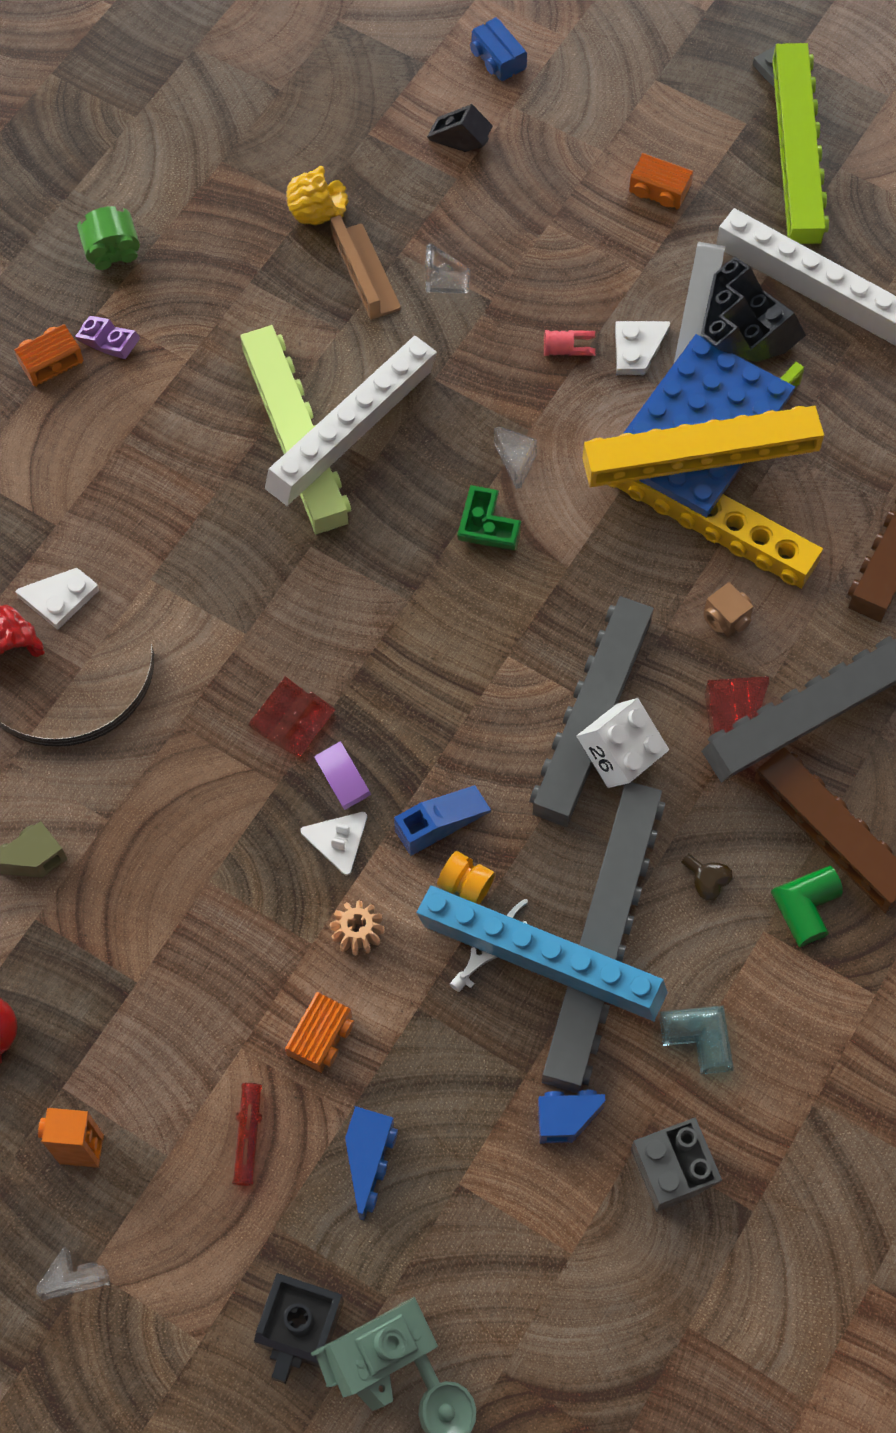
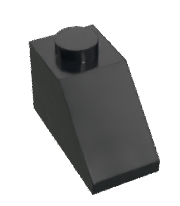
M473 104L437 117L427 138L432 142L468 152L476 148L480 149L488 142V135L493 125Z

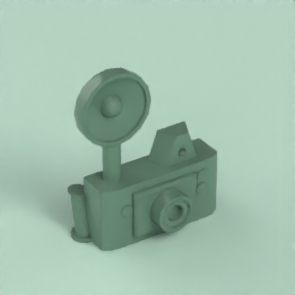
M415 1297L402 1302L375 1319L311 1352L312 1356L316 1355L326 1387L338 1385L343 1398L357 1394L372 1411L393 1402L390 1374L414 1361L427 1387V1391L423 1394L419 1403L418 1413L421 1427L425 1433H471L475 1425L476 1406L471 1394L465 1387L456 1382L445 1381L440 1383L426 1355L437 1348L438 1345ZM379 1386L383 1387V1392L379 1391Z

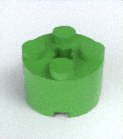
M116 206L98 208L86 214V220L82 224L79 221L77 225L86 259L94 264L98 270L109 268L113 262L121 260L123 262H132L138 257L137 251L140 243L131 214L127 209L123 208L124 212L117 211Z

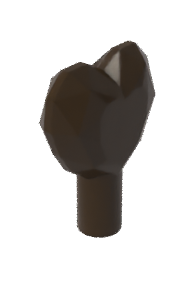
M689 853L681 861L684 866L695 874L694 884L699 896L706 901L715 900L720 895L721 887L728 885L733 880L732 870L725 864L715 862L702 864Z

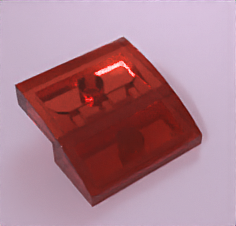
M285 676L251 719L248 726L284 750L300 757L336 709L312 691L308 694Z

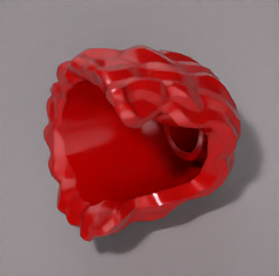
M8 605L0 606V654L13 647L23 646L27 647L30 654L35 657L44 655L43 643L37 637L34 626L26 621L15 608Z

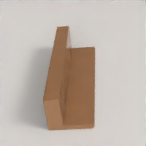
M341 215L330 218L332 237L370 320L399 311L401 309L400 303L363 224L346 228Z

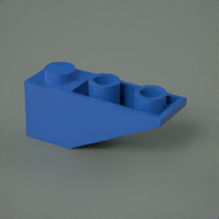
M474 785L421 802L395 816V832L410 856L490 813L491 809Z
M355 1106L345 1140L359 1219L364 1221L367 1212L373 1213L378 1198V1193L374 1192L377 1179L383 1181L388 1161L384 1160L387 1147L393 1149L398 1129L394 1128L393 1117Z

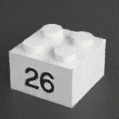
M638 698L616 704L576 736L608 788L630 783L669 751V748Z

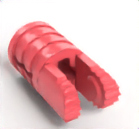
M545 330L544 356H595V348L574 347V339L590 340L595 338V331Z

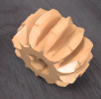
M360 900L357 901L356 908H352L346 902L344 904L345 912L336 910L334 913L336 921L330 923V929L334 931L332 940L335 943L341 942L340 950L343 952L352 947V954L355 956L358 955L359 948H363L364 952L369 954L371 952L370 944L379 946L381 942L378 935H382L385 932L384 926L380 924L383 921L382 915L380 913L374 914L375 907L372 904L363 909V904ZM356 924L362 925V927H360L359 932L353 931V929H355Z

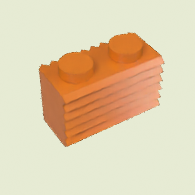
M642 153L631 174L629 191L639 198H649L651 201L659 202L662 206L675 207L677 210L680 208L692 184L693 170Z
M65 324L59 327H50L43 335L33 340L27 339L14 349L20 366L33 386L42 384L44 381L52 379L53 376L62 374L63 371H67L69 368L72 369L73 366H77L79 363L82 364L84 361L79 345Z
M316 992L285 1048L287 1056L321 1073L326 1065L331 1067L339 1051L336 1045L341 1037L346 1039L353 1028L354 1021L351 1020V1009Z

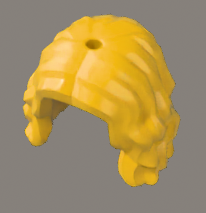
M319 166L313 171L304 172L300 176L292 178L287 186L288 208L294 218L302 224H323L325 221H330V218L339 215L343 217V213L346 211L345 206L349 202L345 193L346 187L338 180L332 181L328 185L324 177V166Z

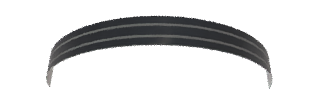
M152 644L150 668L142 689L123 713L103 727L83 735L58 739L29 736L15 731L1 722L0 727L23 741L55 747L82 744L106 735L125 722L145 697L154 670V650Z

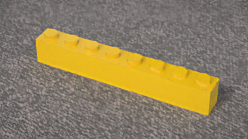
M797 406L784 411L776 412L771 410L752 416L740 415L733 419L720 421L714 419L695 425L682 424L676 428L652 429L648 432L637 434L625 433L618 437L606 439L594 438L584 442L582 459L589 487L591 488L820 451L824 432L816 406Z

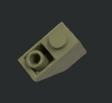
M41 821L36 825H30L23 829L19 837L11 843L0 846V874L43 878L67 860L62 847Z

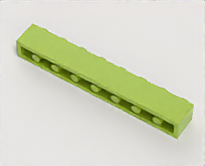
M808 43L776 44L772 64L787 237L799 244H819L822 242L824 232L829 230L828 215L824 216L827 195L826 192H822L821 185H824L825 174L824 169L819 166V162L822 161V146L817 145V139L820 137V123L815 122V116L818 113V101L813 99V93H815L816 79L811 77L814 57L813 54H809Z

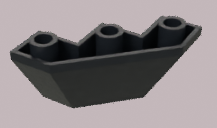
M736 256L725 263L713 275L701 335L718 350L758 362L785 354L806 336L795 313L766 293L759 284L751 267Z

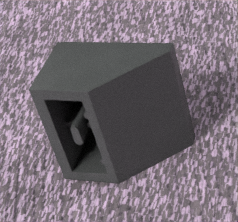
M696 1117L633 1141L631 1152L656 1212L687 1201L722 1182Z

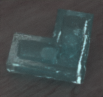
M724 1005L662 1011L659 1013L663 1045L696 1043L700 1074L734 1070Z

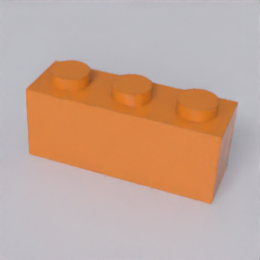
M47 1108L46 1118L40 1119L38 1137L42 1139V1143L56 1161L63 1165L99 1168L104 1134L90 1113L80 1110Z

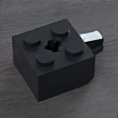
M279 1273L276 1274L254 1338L255 1345L272 1351L270 1359L277 1361L271 1377L272 1380L286 1384L292 1367L300 1369L302 1362L320 1368L316 1355L312 1356L311 1352L331 1342L344 1303L342 1294ZM303 1313L307 1323L301 1324L299 1328H295L291 1319L299 1318L300 1314Z

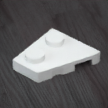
M616 321V374L645 375L652 358L656 356L663 338L669 332L670 321Z
M74 568L18 588L15 592L18 598L58 630L99 591V587L81 570Z

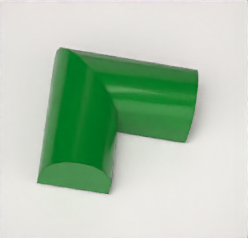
M470 485L457 539L463 542L516 551L521 532V520L494 516L499 490Z
M830 865L771 890V894L798 947L819 940L829 934L816 907L841 897L843 894L841 880L835 869Z

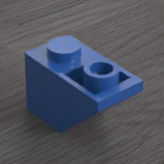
M582 1090L577 1092V1095L564 1096L562 1091L546 1092L544 1096H539L538 1121L540 1144L573 1143L604 1109L605 1094H597L595 1090Z

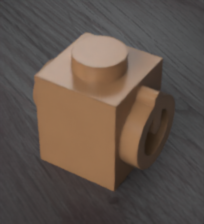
M728 582L707 598L704 618L714 631L724 633L728 637L735 631H743L750 624L753 605L745 593L739 592Z

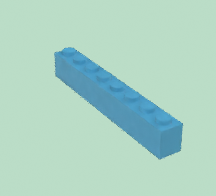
M430 885L416 912L424 927L651 1021H655L668 993L662 978Z

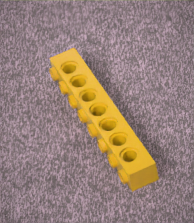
M639 480L608 485L628 493L636 501H642L650 505L657 513L670 516L683 527L701 533L708 541L721 544L734 555L752 561L759 569L774 573L789 585H795L802 589L820 561L823 551L822 547L724 494L710 512L713 516L706 518ZM728 527H736L739 530L733 531L730 530ZM754 541H761L764 545L756 544ZM780 555H787L790 559H784Z

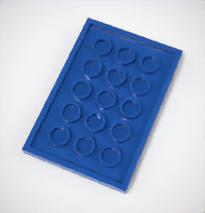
M695 334L623 434L644 433L652 429L676 428L682 424L695 425L714 419L719 421L733 419L740 415L752 416L771 410L781 411L793 395L795 386L733 353L718 350L703 337ZM744 463L641 479L639 481L707 518Z

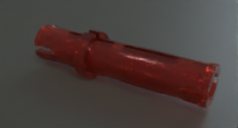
M242 1083L240 1111L236 1113L235 1118L238 1122L232 1184L237 1186H253L258 1123L262 1122V1114H259L262 1085ZM251 1104L250 1127L247 1130L248 1105ZM245 1139H248L246 1165H244Z

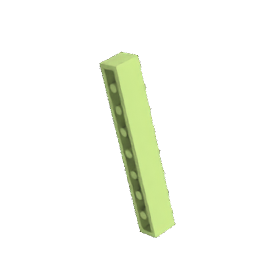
M273 325L241 334L240 337L243 353L283 454H285L316 425L313 426L311 421L314 417L309 402L304 403L301 397L304 395L300 379L295 380L293 377L295 368L290 356L285 357L283 351H286L283 337L281 334L276 335ZM330 467L300 494L315 535L349 524L348 512H351V506L347 495L341 496L339 488H342L337 471L332 472Z

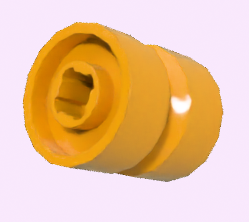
M455 851L442 869L437 886L452 894L458 892L461 898L480 905L492 886L496 872L482 864L473 866V859L459 851Z

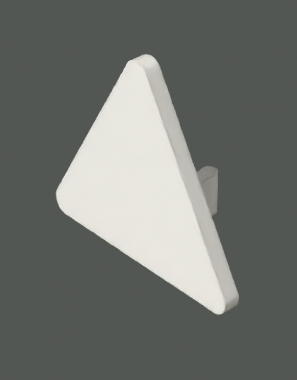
M359 812L301 828V835L341 873L348 876L353 868L367 821V814Z

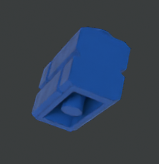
M497 17L489 20L485 25L482 24L473 29L470 43L471 51L476 57L480 56L483 59L485 67L491 75L495 74L500 81H504L512 77L513 74L516 75L525 70L527 67L526 50Z

